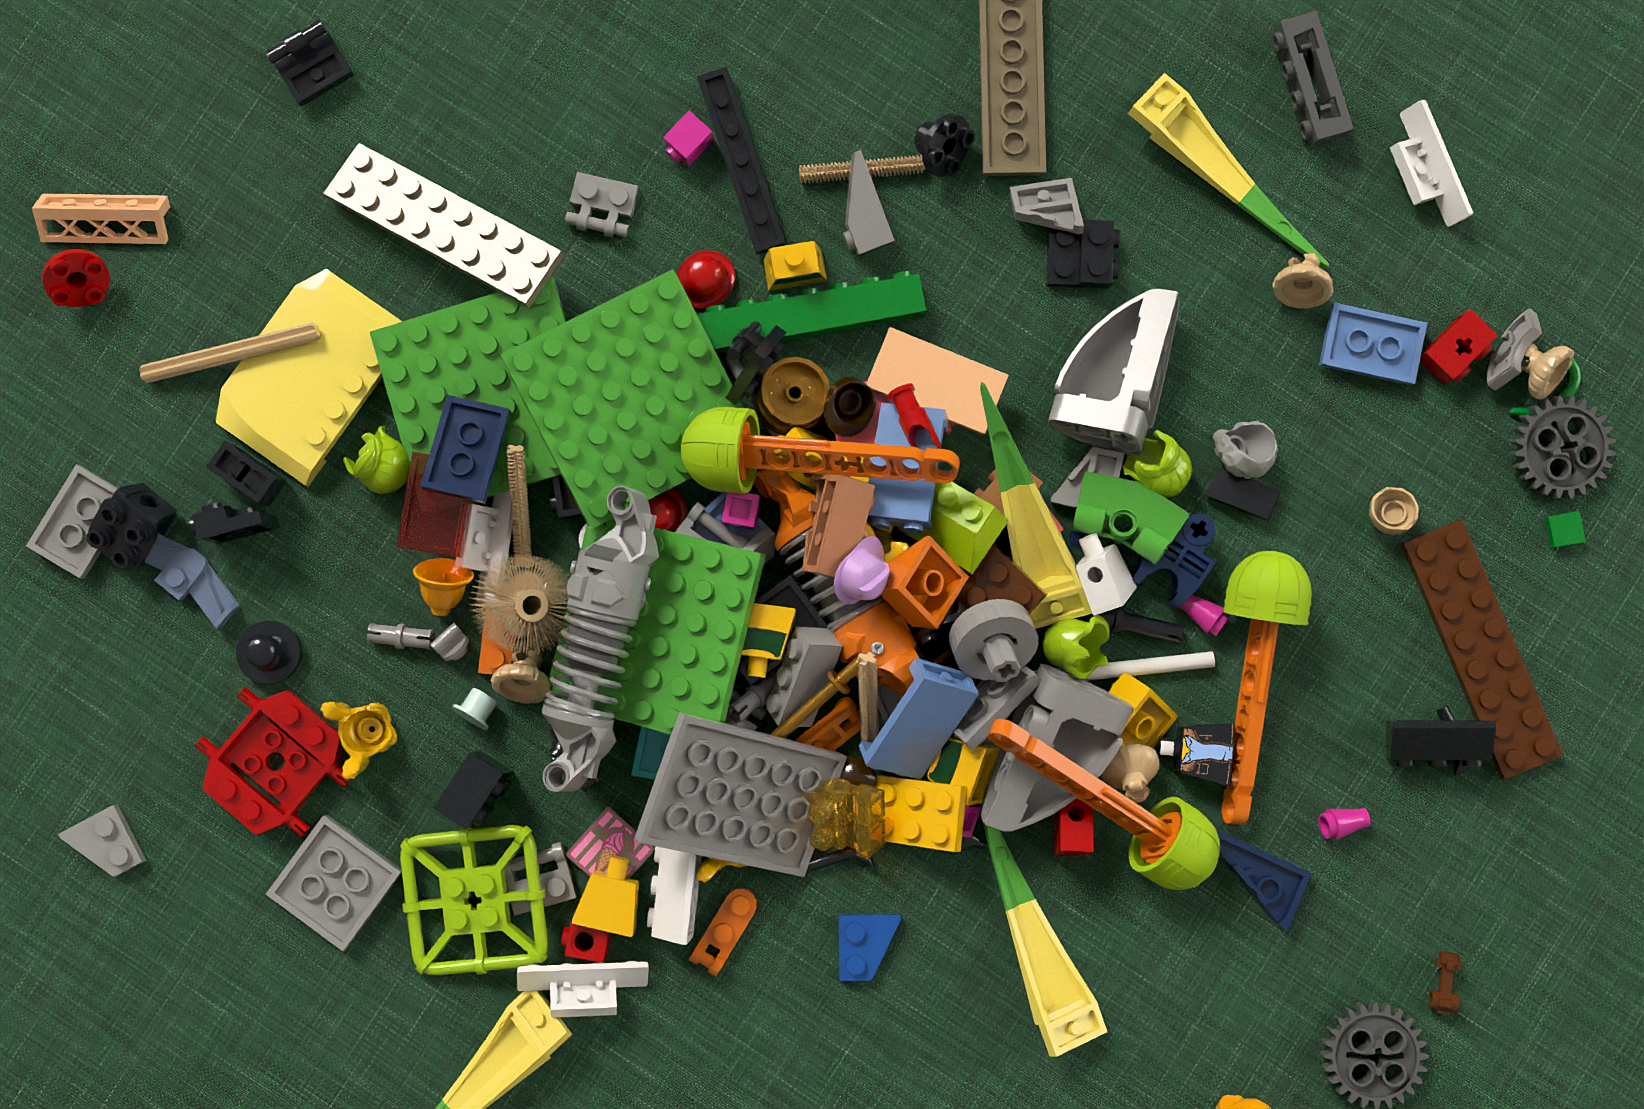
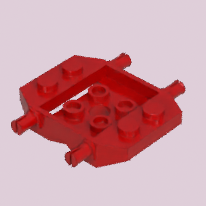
M244 687L240 691L242 693H238L237 698L250 707L252 712L220 748L214 746L205 736L201 737L194 746L205 754L209 760L202 790L255 835L285 825L289 826L302 838L311 827L304 823L297 815L312 792L328 776H331L343 788L352 780V778L349 780L345 779L342 776L343 770L339 767L342 745L338 730L291 690L283 691L266 699H259L247 687ZM276 752L280 753L285 761L283 768L279 771L272 769L269 763L271 755ZM235 763L277 799L281 805L277 807L231 766Z

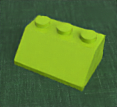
M953 482L936 483L931 512V530H923L922 533H910L904 531L903 527H898V529L916 541H920L926 536H931L959 567L973 574L1009 520L995 506Z

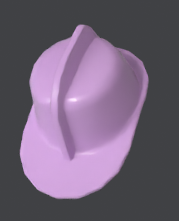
M874 536L865 537L839 564L835 573L834 590L841 602L854 604L860 600H872L884 591L890 569L888 564L884 562L883 546L879 539Z

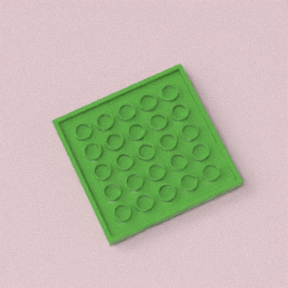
M674 269L499 355L590 530L614 518L607 505L608 494L614 487L626 486L639 490L649 500L692 478L682 461L681 443L685 430L696 416L706 410L717 407L744 408L740 400L735 405L725 398L733 385ZM630 496L626 499V508L630 504Z
M553 276L549 278L530 308L500 292H496L370 331L402 445L408 455L409 469L423 516L474 502L423 490L420 487L447 395L508 408L512 412L488 497L510 491L509 469L507 468L508 454L506 453L507 449H510L507 447L509 445H521L525 448L523 451L525 452L524 462L526 463V485L561 475L499 356L567 322Z
M613 518L592 530L587 525L581 549L595 543L615 528V519ZM654 527L653 534L657 542L659 558L649 569L648 578H651V585L649 590L645 591L646 602L639 612L638 620H635L637 625L629 627L628 635L633 640L625 643L624 651H627L629 656L626 658L619 657L617 666L624 667L625 672L622 674L611 672L608 675L601 674V678L618 682L622 687L614 689L598 686L597 694L616 698L618 703L613 705L595 701L594 706L611 711L615 716L614 719L671 735L679 712L725 723L766 554ZM563 619V623L569 625V622ZM559 636L560 641L558 640L557 646L567 644L565 638ZM557 648L553 662L565 659V656L559 653ZM552 664L549 678L554 675L568 674L557 670L554 664ZM550 681V691L562 690L554 686ZM560 681L565 684L572 685V682ZM557 697V698L564 699V700H568L569 697Z

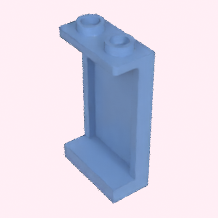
M881 403L875 444L910 447L898 422L900 416L894 404ZM922 407L925 408L942 446L944 431L947 432L949 420L946 410ZM921 429L916 434L915 443L917 448L926 451V448L938 449L927 429ZM872 457L873 464L877 466L887 465L886 461L881 457ZM903 460V464L908 468L915 469L920 467L915 460ZM869 478L868 483L875 485L873 493L875 501L872 509L869 511L867 522L873 528L889 530L891 526L903 527L904 531L910 533H922L923 530H931V512L936 483L925 482V478L917 481Z
M915 658L909 666L914 681L873 743L862 740L859 748L866 766L874 770L896 773L901 777L921 780L979 693L971 676L964 674L963 671Z

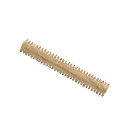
M913 155L912 158L911 156H908V158L905 156L904 159L901 156V159L893 157V159L889 158V160L881 158L880 161L878 158L877 161L873 159V162L871 159L869 162L868 160L865 161L871 178L873 174L875 177L877 174L879 177L881 174L884 177L886 173L887 177L888 173L892 176V172L896 176V172L898 175H900V172L903 175L905 171L907 175L908 171L910 174L912 171L915 174L917 170V174H919V170H921V173L925 170L922 155L920 157ZM846 161V164L838 162V165L834 162V166L833 163L830 166L828 163L826 166L824 163L823 166L821 164L819 166L811 164V167L803 165V168L799 165L800 182L802 184L804 180L806 184L807 180L809 183L811 180L813 183L816 180L818 183V180L822 182V179L826 182V178L829 182L830 178L834 181V177L836 181L838 177L840 181L842 177L844 180L846 177L849 180L851 161L850 163Z
M509 445L507 447L510 449H507L506 453L508 454L507 468L509 469L508 479L510 480L509 490L511 491L509 494L511 495L510 505L512 506L511 516L513 517L511 520H513L512 523L514 524L512 525V530L514 531L512 534L514 535L513 541L515 542L513 543L515 546L514 556H518V562L519 555L521 559L522 555L524 559L525 555L527 559L529 556L530 560L532 555V547L530 546L531 532L529 528L530 518L528 517L529 507L527 506L529 505L527 503V478L525 477L526 463L524 462L525 452L523 451L525 448L521 445Z
M868 652L866 655L860 653L857 659L859 660L861 742L864 740L873 743L879 734L877 659L874 658L875 655Z

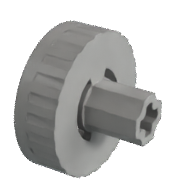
M1005 599L988 600L970 607L956 619L949 634V643L960 670L975 679L996 680L997 682H1007L1009 679L1017 677L1021 668L1030 662L1033 655H1035L1039 643L1038 634L1028 611L1019 603Z

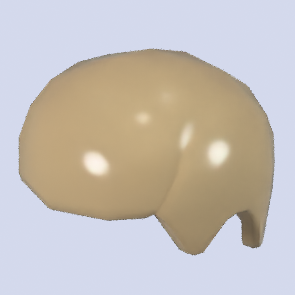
M1386 487L1373 496L1370 502L1369 517L1374 527L1385 534H1402L1414 526L1419 517V506L1414 496L1403 488Z

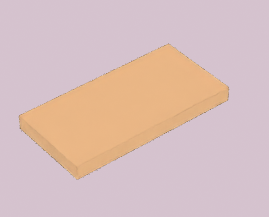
M890 327L867 385L873 391L887 396L893 389L912 383L915 387L914 395L920 407L945 409L949 422L984 435L988 426L980 392L981 381L985 383L995 405H997L1008 374Z

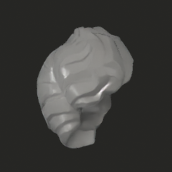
M1259 420L1238 422L1232 430H1217L1212 437L1215 442V453L1225 465L1227 471L1235 476L1246 479L1264 475L1273 466L1279 451L1273 431Z

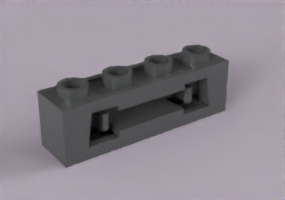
M1317 11L1280 21L1273 31L1272 43L1275 51L1280 52L1283 62L1281 64L1282 76L1285 81H1289L1291 87L1290 100L1295 111L1298 110L1301 119L1299 128L1302 138L1307 140L1309 148L1345 139L1354 128ZM1308 50L1311 55L1308 58V62L1322 104L1318 110L1315 107L1317 102L1316 94L1303 56L1307 54Z

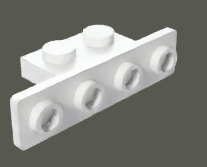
M1426 100L1418 101L1400 113L1410 139L1398 142L1390 147V150L1413 205L1435 199L1443 219L1449 227L1473 215V211Z
M511 491L494 495L492 508L470 503L465 504L455 566L481 571L480 576L484 575L486 578V576L490 575L488 573L490 570L492 571L494 568L498 572L499 564L503 568V566L505 567V560L508 563V552L513 532L512 525H514L512 523L513 520H511L513 518L511 516L512 506L510 505L511 495L509 494ZM479 583L478 587L488 588L487 586ZM481 589L477 591V593L499 597ZM477 594L476 598L500 600L497 598ZM476 600L478 603H496Z
M637 961L520 966L517 968V990H550L551 1018L616 1015V987L647 986L649 967L648 962Z

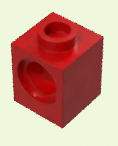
M571 922L570 927L564 928L561 946L566 947L565 956L604 962L608 954L611 932L576 925ZM581 932L589 933L594 940L593 947H582L578 943V934Z

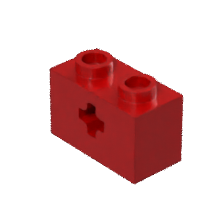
M1469 309L1460 314L1421 353L1420 363L1443 385L1452 380L1459 382L1470 372L1471 368L1468 365L1475 358L1479 361L1493 349L1490 343L1498 335L1474 311ZM1458 344L1462 347L1460 354L1456 352L1459 347Z

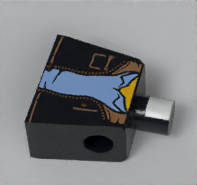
M1218 723L1178 726L1176 739L1159 738L1157 746L1158 757L1174 758L1175 772L1230 786L1235 724Z

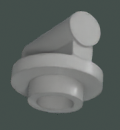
M453 623L430 646L445 661L458 660L467 652L469 639Z

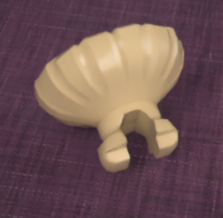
M1315 253L1304 254L1305 261L1300 263L1297 257H1293L1288 262L1289 266L1278 273L1272 285L1274 296L1278 301L1286 306L1307 309L1322 305L1325 301L1329 300L1333 293L1332 279L1326 271L1319 268L1320 260Z
M1532 343L1525 352V356L1529 357L1530 361L1522 360L1521 372L1525 371L1529 374L1528 388L1534 398L1542 400L1555 390L1560 381L1564 379L1567 370L1572 364L1574 350L1566 346H1557L1542 353L1538 351V347Z
M531 650L527 652L528 657L525 659L522 652L516 651L512 653L513 664H506L497 669L491 678L493 690L505 699L524 704L539 703L546 700V693L550 691V681L543 672L538 670V666H541L543 661L542 655L537 650L536 653L535 650L533 652Z
M1122 745L1100 776L1110 787L1126 791L1125 797L1133 802H1142L1146 800L1150 792L1146 785L1157 774L1159 769L1158 754L1155 749L1146 745Z

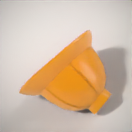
M448 558L429 559L415 566L413 575L420 582L421 595L434 615L446 616L450 613V609L459 603L464 595L466 585L474 578L472 569L455 566L456 560Z

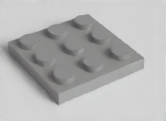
M326 814L316 824L266 895L337 948L345 951L402 874V870Z

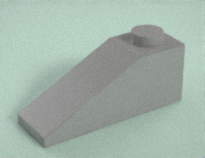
M861 150L854 152L851 157L845 219L847 231L843 233L848 250L854 249L856 255L894 241Z

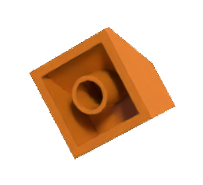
M926 536L887 563L890 573L886 587L880 595L912 627L938 629L969 576L931 536Z

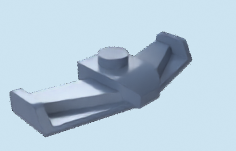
M158 534L157 540L145 560V563L162 570L154 581L178 600L183 601L190 593L212 622L215 629L221 630L239 608V603L210 566L208 559L194 548L190 549Z

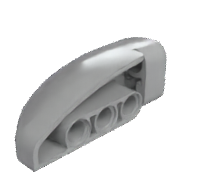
M1165 289L1149 290L1113 310L1088 332L1074 349L1059 374L1054 389L1056 395L1048 419L1049 426L1067 436L1098 448L1121 452L1129 456L1141 455L1147 430L1152 428L1166 375L1179 309V295L1177 291Z
M1040 664L1036 672L1041 679L1040 684L1030 696L1025 698L1015 708L1010 721L1030 733V736L1041 740L1098 778L1121 747L1123 739L1120 735L1134 707L1087 681L1074 678L1066 672L1046 664ZM1000 749L988 785L981 817L987 826L1001 831H1014L1054 814L1071 803L1076 797L1015 758L1011 752L1008 753Z

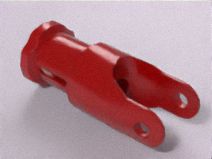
M908 383L890 391L887 398L889 402H893L900 416L898 422L910 447H917L915 443L916 434L921 429H927L935 446L941 449L940 441L926 410L920 407L914 395V385Z

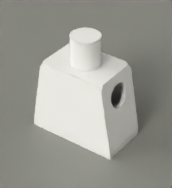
M1097 533L1083 537L1079 540L1085 556L1076 565V570L1094 616L1123 606L1137 586L1115 544L1103 548Z

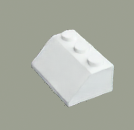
M656 846L654 862L659 863L658 876L653 875L651 882V895H656L655 907L649 908L647 927L652 928V937L687 945L694 936L699 880L695 874L702 862V856Z

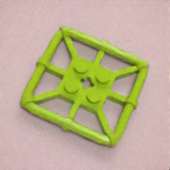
M517 825L469 828L467 830L461 827L458 831L416 835L410 839L405 838L401 843L400 862L405 903L402 906L403 912L407 913L411 953L414 964L417 966L415 970L421 975L423 973L427 975H446L476 972L477 975L487 974L489 970L542 964L547 959L548 937L543 898L546 897L545 889L541 887L537 846L532 835V829L528 826L522 827ZM515 838L496 864L477 866L474 842ZM460 843L463 849L465 867L447 869L422 847ZM523 846L528 890L507 892L505 868ZM413 857L439 877L441 898L418 900ZM471 891L475 892L476 897H481L482 902L477 904V908H474L468 902ZM530 900L535 942L511 922L510 901ZM443 908L445 931L428 954L425 955L420 910ZM503 931L526 950L528 954L488 958L485 932ZM473 934L475 959L434 962L454 935Z

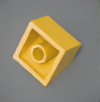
M1123 672L1109 691V693L1134 707L1120 735L1123 739L1122 745L1141 744L1153 749L1157 745L1159 738L1164 736L1178 717L1151 688L1126 672Z

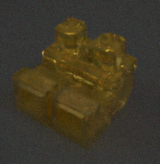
M832 779L827 781L823 788L818 787L813 791L814 803L808 807L809 818L814 822L815 830L809 835L812 847L826 851L831 846L840 850L849 846L857 849L858 856L869 859L885 845V819H882L885 816V790L862 783L859 786L852 785L845 779Z

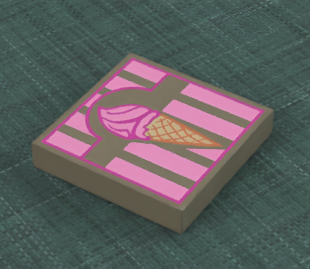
M608 806L565 855L589 877L595 870L607 873L610 856L629 859L626 877L631 878L654 852L655 846L639 843L635 839L637 830L613 808Z

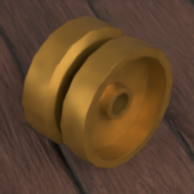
M800 357L783 358L771 365L763 376L755 399L757 414L763 424L776 434L784 436L796 426L808 431L813 429L824 413V402L830 389L827 376L815 363ZM789 394L794 395L797 399L792 398Z

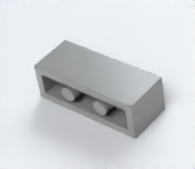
M795 627L792 638L787 644L785 657L777 671V678L771 694L767 698L765 707L778 726L830 681L827 672L830 669L834 670L843 647L835 635L830 632V629ZM818 709L798 727H812Z

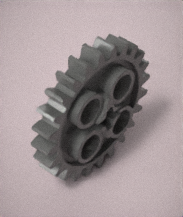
M1561 396L1552 397L1551 402L1548 399L1540 400V408L1538 406L1528 407L1531 416L1521 415L1519 417L1524 426L1513 427V430L1519 434V438L1509 441L1511 444L1517 445V450L1512 451L1509 455L1518 457L1519 461L1512 467L1513 469L1523 468L1524 471L1519 476V479H1531L1528 488L1536 489L1540 487L1539 495L1541 496L1550 493L1553 499H1560L1562 495L1564 499L1574 498V493L1576 495H1586V488H1597L1594 479L1605 480L1607 478L1601 470L1613 467L1610 462L1606 461L1607 456L1616 455V452L1608 449V445L1615 443L1616 439L1607 438L1606 435L1613 427H1603L1602 423L1607 416H1595L1598 407L1589 406L1586 408V399L1575 402L1574 396H1567L1564 400ZM1570 419L1575 424V431L1573 432V434H1571L1567 428ZM1541 431L1546 435L1544 446H1541L1538 441ZM1565 444V448L1560 451V447ZM1581 449H1584L1587 454L1584 464L1579 458ZM1552 461H1555L1558 465V472L1555 476L1550 471Z
M1373 1000L1369 1001L1368 1009L1362 1003L1356 1002L1357 1012H1353L1348 1007H1345L1346 1018L1342 1019L1335 1015L1334 1019L1338 1026L1336 1028L1326 1026V1029L1332 1034L1331 1038H1321V1041L1329 1046L1328 1050L1320 1051L1322 1057L1329 1059L1328 1062L1321 1065L1325 1071L1332 1072L1326 1078L1327 1081L1331 1084L1338 1083L1335 1091L1340 1095L1347 1092L1345 1099L1350 1103L1357 1099L1358 1105L1362 1108H1365L1369 1101L1374 1109H1379L1381 1101L1388 1108H1392V1098H1396L1401 1103H1404L1402 1093L1406 1091L1414 1095L1415 1092L1411 1084L1413 1082L1417 1084L1423 1083L1416 1076L1417 1073L1428 1071L1426 1067L1420 1064V1060L1429 1058L1428 1054L1420 1051V1048L1427 1045V1041L1416 1038L1422 1032L1421 1028L1417 1026L1410 1027L1414 1019L1408 1015L1402 1018L1403 1011L1397 1007L1391 1011V1005L1386 1002L1382 1003L1380 1009ZM1357 1031H1363V1041L1359 1045L1353 1046L1352 1036ZM1395 1031L1396 1039L1394 1043L1386 1046L1384 1043L1386 1034ZM1375 1049L1385 1055L1402 1052V1057L1400 1058L1375 1055L1373 1061L1365 1055L1346 1057L1347 1052L1372 1055L1375 1054ZM1358 1064H1363L1364 1073L1362 1076L1353 1078L1352 1071L1354 1067ZM1395 1064V1075L1386 1079V1068L1389 1065Z

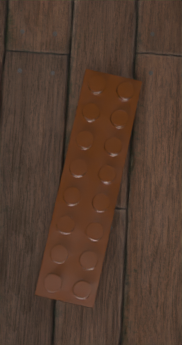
M1457 520L1401 543L1402 550L1475 720L1496 721L1492 760L1500 779L1506 780L1564 756L1463 520Z

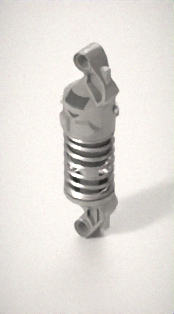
M626 486L614 487L607 497L608 509L612 512L616 522L615 528L595 543L579 550L577 561H572L570 573L573 575L567 583L568 606L566 608L572 613L564 615L569 625L567 629L560 631L567 644L557 646L559 653L564 655L565 659L553 662L557 670L568 675H554L549 678L554 686L562 690H553L546 693L548 699L544 700L546 704H543L542 714L552 726L563 748V753L555 761L548 764L543 772L544 785L552 792L576 791L588 778H596L600 760L609 753L616 742L613 732L614 714L609 710L594 706L595 701L613 705L618 703L616 698L597 694L598 686L614 689L622 687L618 682L601 678V674L608 675L611 672L622 674L625 672L624 667L617 666L619 657L626 658L629 656L628 652L624 651L625 643L633 640L628 635L629 627L637 625L635 620H638L639 612L646 602L645 591H648L651 585V578H648L649 569L659 558L657 542L653 534L657 516L651 514L647 496L643 492ZM630 496V504L626 508L625 502L626 499ZM560 681L572 682V685H568ZM557 697H569V698H568V700H564V699H560V698H557ZM563 771H565L566 780L564 783L562 781Z

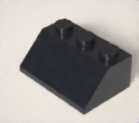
M1386 720L1387 759L1395 760V766H1415V760H1428L1429 766H1449V760H1462V766H1483V760H1492L1496 721Z

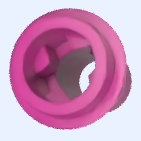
M1194 594L1181 606V609L1206 634L1210 632L1214 636L1219 633L1230 617L1229 614L1223 612V607L1197 597Z
M1365 808L1326 809L1325 813L1319 815L1318 823L1324 838L1338 840L1361 828L1369 827L1370 816Z

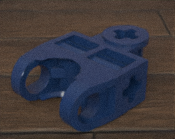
M1205 514L1189 516L1156 565L1140 555L1132 575L1135 584L1140 585L1148 574L1152 575L1156 570L1168 572L1173 579V589L1171 592L1174 593L1168 605L1175 610L1179 608L1201 586L1216 563L1203 554L1215 534V525L1212 519ZM1200 524L1199 531L1202 535L1193 537V529L1190 526Z

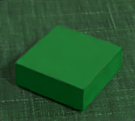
M1580 511L1544 517L1550 548L1586 542Z

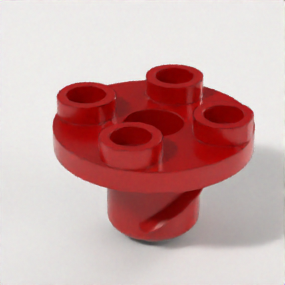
M71 249L56 254L46 263L42 271V283L45 292L54 304L58 306L82 307L102 302L110 284V274L105 262L95 253L82 249Z

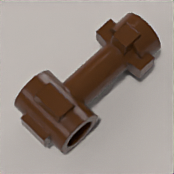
M1440 951L1439 958L1436 957L1435 966L1441 968L1438 991H1430L1428 1005L1429 1009L1435 1010L1438 1014L1450 1015V1013H1457L1459 1009V994L1452 993L1454 970H1461L1462 962L1459 961L1460 955L1456 953Z

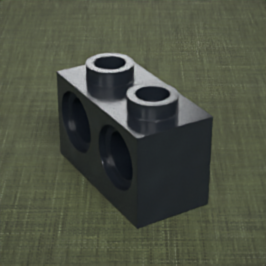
M226 441L221 444L206 465V468L252 500L268 507L287 482L283 477L241 448Z

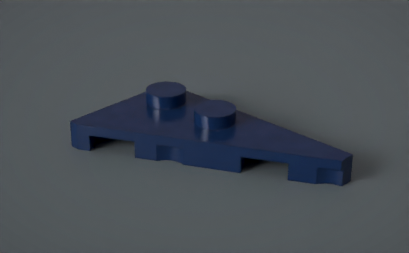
M1216 830L1220 841V854L1281 928L1288 930L1312 873Z

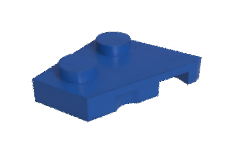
M900 913L838 914L839 981H872L901 920Z

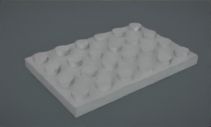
M679 712L635 839L639 843L804 877L827 815L822 805L834 795L847 756L839 752Z

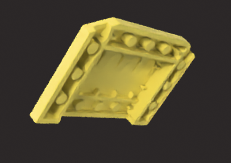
M327 269L295 285L260 334L263 335L313 322L319 327L320 339L242 359L221 388L216 417L218 425L308 487L327 462L324 458L382 379L370 331L402 322Z

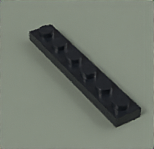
M724 67L697 76L756 255L767 252L774 247L785 246L786 242L728 68Z

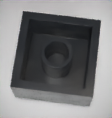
M482 750L470 752L434 806V809L466 830L474 826L479 827L481 823L485 824L494 812L495 807L492 806L495 798L503 797L513 781L509 777L513 770Z

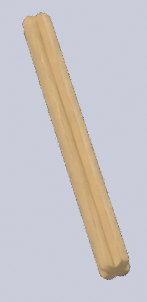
M311 322L159 360L140 366V377L142 380L150 383L318 341L320 339V330L318 325Z

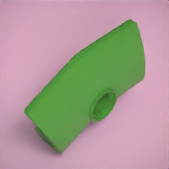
M1084 472L1072 531L1085 534L1097 533L1098 536L1109 538L1114 543L1124 544L1156 565L1188 519L1189 513L1159 493L1147 489L1140 482ZM1118 521H1125L1130 525L1131 530L1119 532L1114 524Z

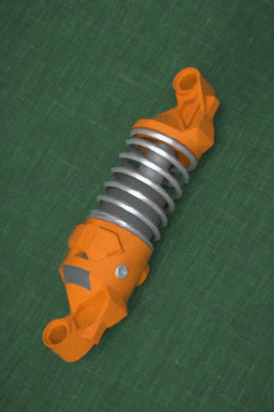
M761 469L756 473L755 487L763 498H771L780 505V526L774 547L778 552L780 551L779 555H788L802 548L786 559L785 564L790 565L804 556L806 531H812L814 517L813 513L808 512L809 502H815V495L801 488L797 480L793 479L787 471ZM802 567L794 572L793 577L798 578L806 573V571H802ZM816 575L812 580L802 585V590L813 589L816 595L810 599V603H818L821 608L819 616H826L829 621L827 629H830V632L835 635L838 642L843 645L839 655L841 663L849 664L855 658H858L860 653L865 655L868 652L875 655L874 658L877 659L878 684L899 694V700H901L914 681L909 666L915 658L919 659L916 653L918 643L908 627L909 623L881 595L872 600H860L854 604H845L836 596L834 579Z

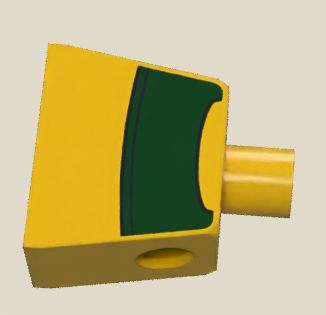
M815 241L771 248L763 260L769 291L827 281L822 250Z
M754 603L741 654L742 656H749L747 676L766 678L768 659H783L797 610L795 608Z
M952 734L931 763L927 773L928 779L932 782L967 786L965 806L981 804L1001 748L997 745L983 742L974 750H971Z

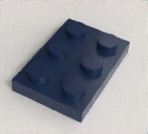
M447 395L420 487L423 490L486 504L512 414L511 410Z

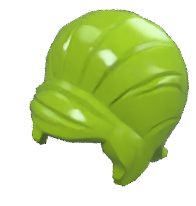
M380 426L375 435L372 433L363 434L361 437L366 444L359 450V458L356 463L347 457L343 459L348 472L355 478H358L372 492L377 494L395 492L408 481L411 474L406 450L400 442L386 433L385 426Z
M1156 430L1153 435L1158 440L1145 438L1141 455H1127L1122 468L1124 475H1130L1147 489H1151L1163 497L1169 498L1177 495L1186 487L1192 476V463L1188 454L1178 446L1172 437Z
M1100 615L1092 617L1090 622L1075 618L1059 620L1052 624L1044 633L1042 643L1044 655L1052 665L1064 668V671H1067V674L1081 680L1087 679L1098 666L1108 665L1107 657L1100 652L1099 648L1109 639V625Z

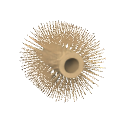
M516 555L512 566L511 564L508 565L505 560V567L503 566L502 568L499 564L501 573L499 572L498 574V572L496 573L492 569L490 572L493 575L492 577L488 575L490 577L488 580L486 579L484 582L477 581L488 588L478 586L476 588L499 597L481 593L476 594L500 600L471 598L496 603L470 605L483 607L478 608L482 612L478 614L482 616V618H479L488 620L487 622L489 623L485 624V628L489 627L491 631L494 628L496 629L490 635L491 638L489 640L496 637L498 641L500 638L501 640L499 641L503 645L505 644L508 649L511 647L512 651V648H514L515 652V649L521 652L524 634V654L526 646L525 636L527 635V655L529 644L531 648L534 642V648L537 643L536 653V649L542 640L544 643L546 640L549 645L546 634H551L553 637L557 635L555 632H551V628L557 627L559 622L561 625L562 621L556 618L566 619L550 611L568 613L548 608L567 609L566 607L555 606L556 604H567V601H565L567 599L563 596L567 594V590L562 587H556L559 584L562 586L566 582L562 584L561 581L563 579L554 581L558 577L556 576L554 579L552 577L557 572L553 573L550 567L547 570L548 565L546 564V567H544L541 558L540 563H538L537 561H531L529 556L527 559L525 555L524 559L522 555L521 559L519 555L517 562L518 556ZM534 563H535V569H534V572H533V574H532V569H533V566H534ZM520 564H522V575L520 571ZM517 635H518V641H517V644H516V647H515V641H516V637H517Z

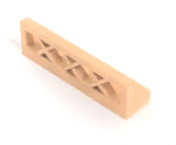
M42 194L32 207L41 242L166 244L169 240L164 216L170 208L168 196ZM46 220L57 221L65 227V230L63 232H49ZM78 220H86L97 229L94 233H85L74 224ZM109 221H119L128 230L125 233H116L106 224ZM141 221H155L157 234H148L137 225Z

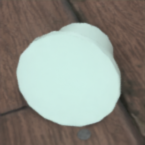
M473 688L461 706L454 704L452 708L470 723L487 730L489 726L485 721L497 705V702L484 692Z

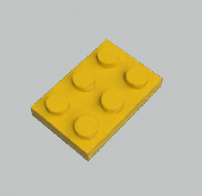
M877 775L870 839L950 852H961L967 786Z

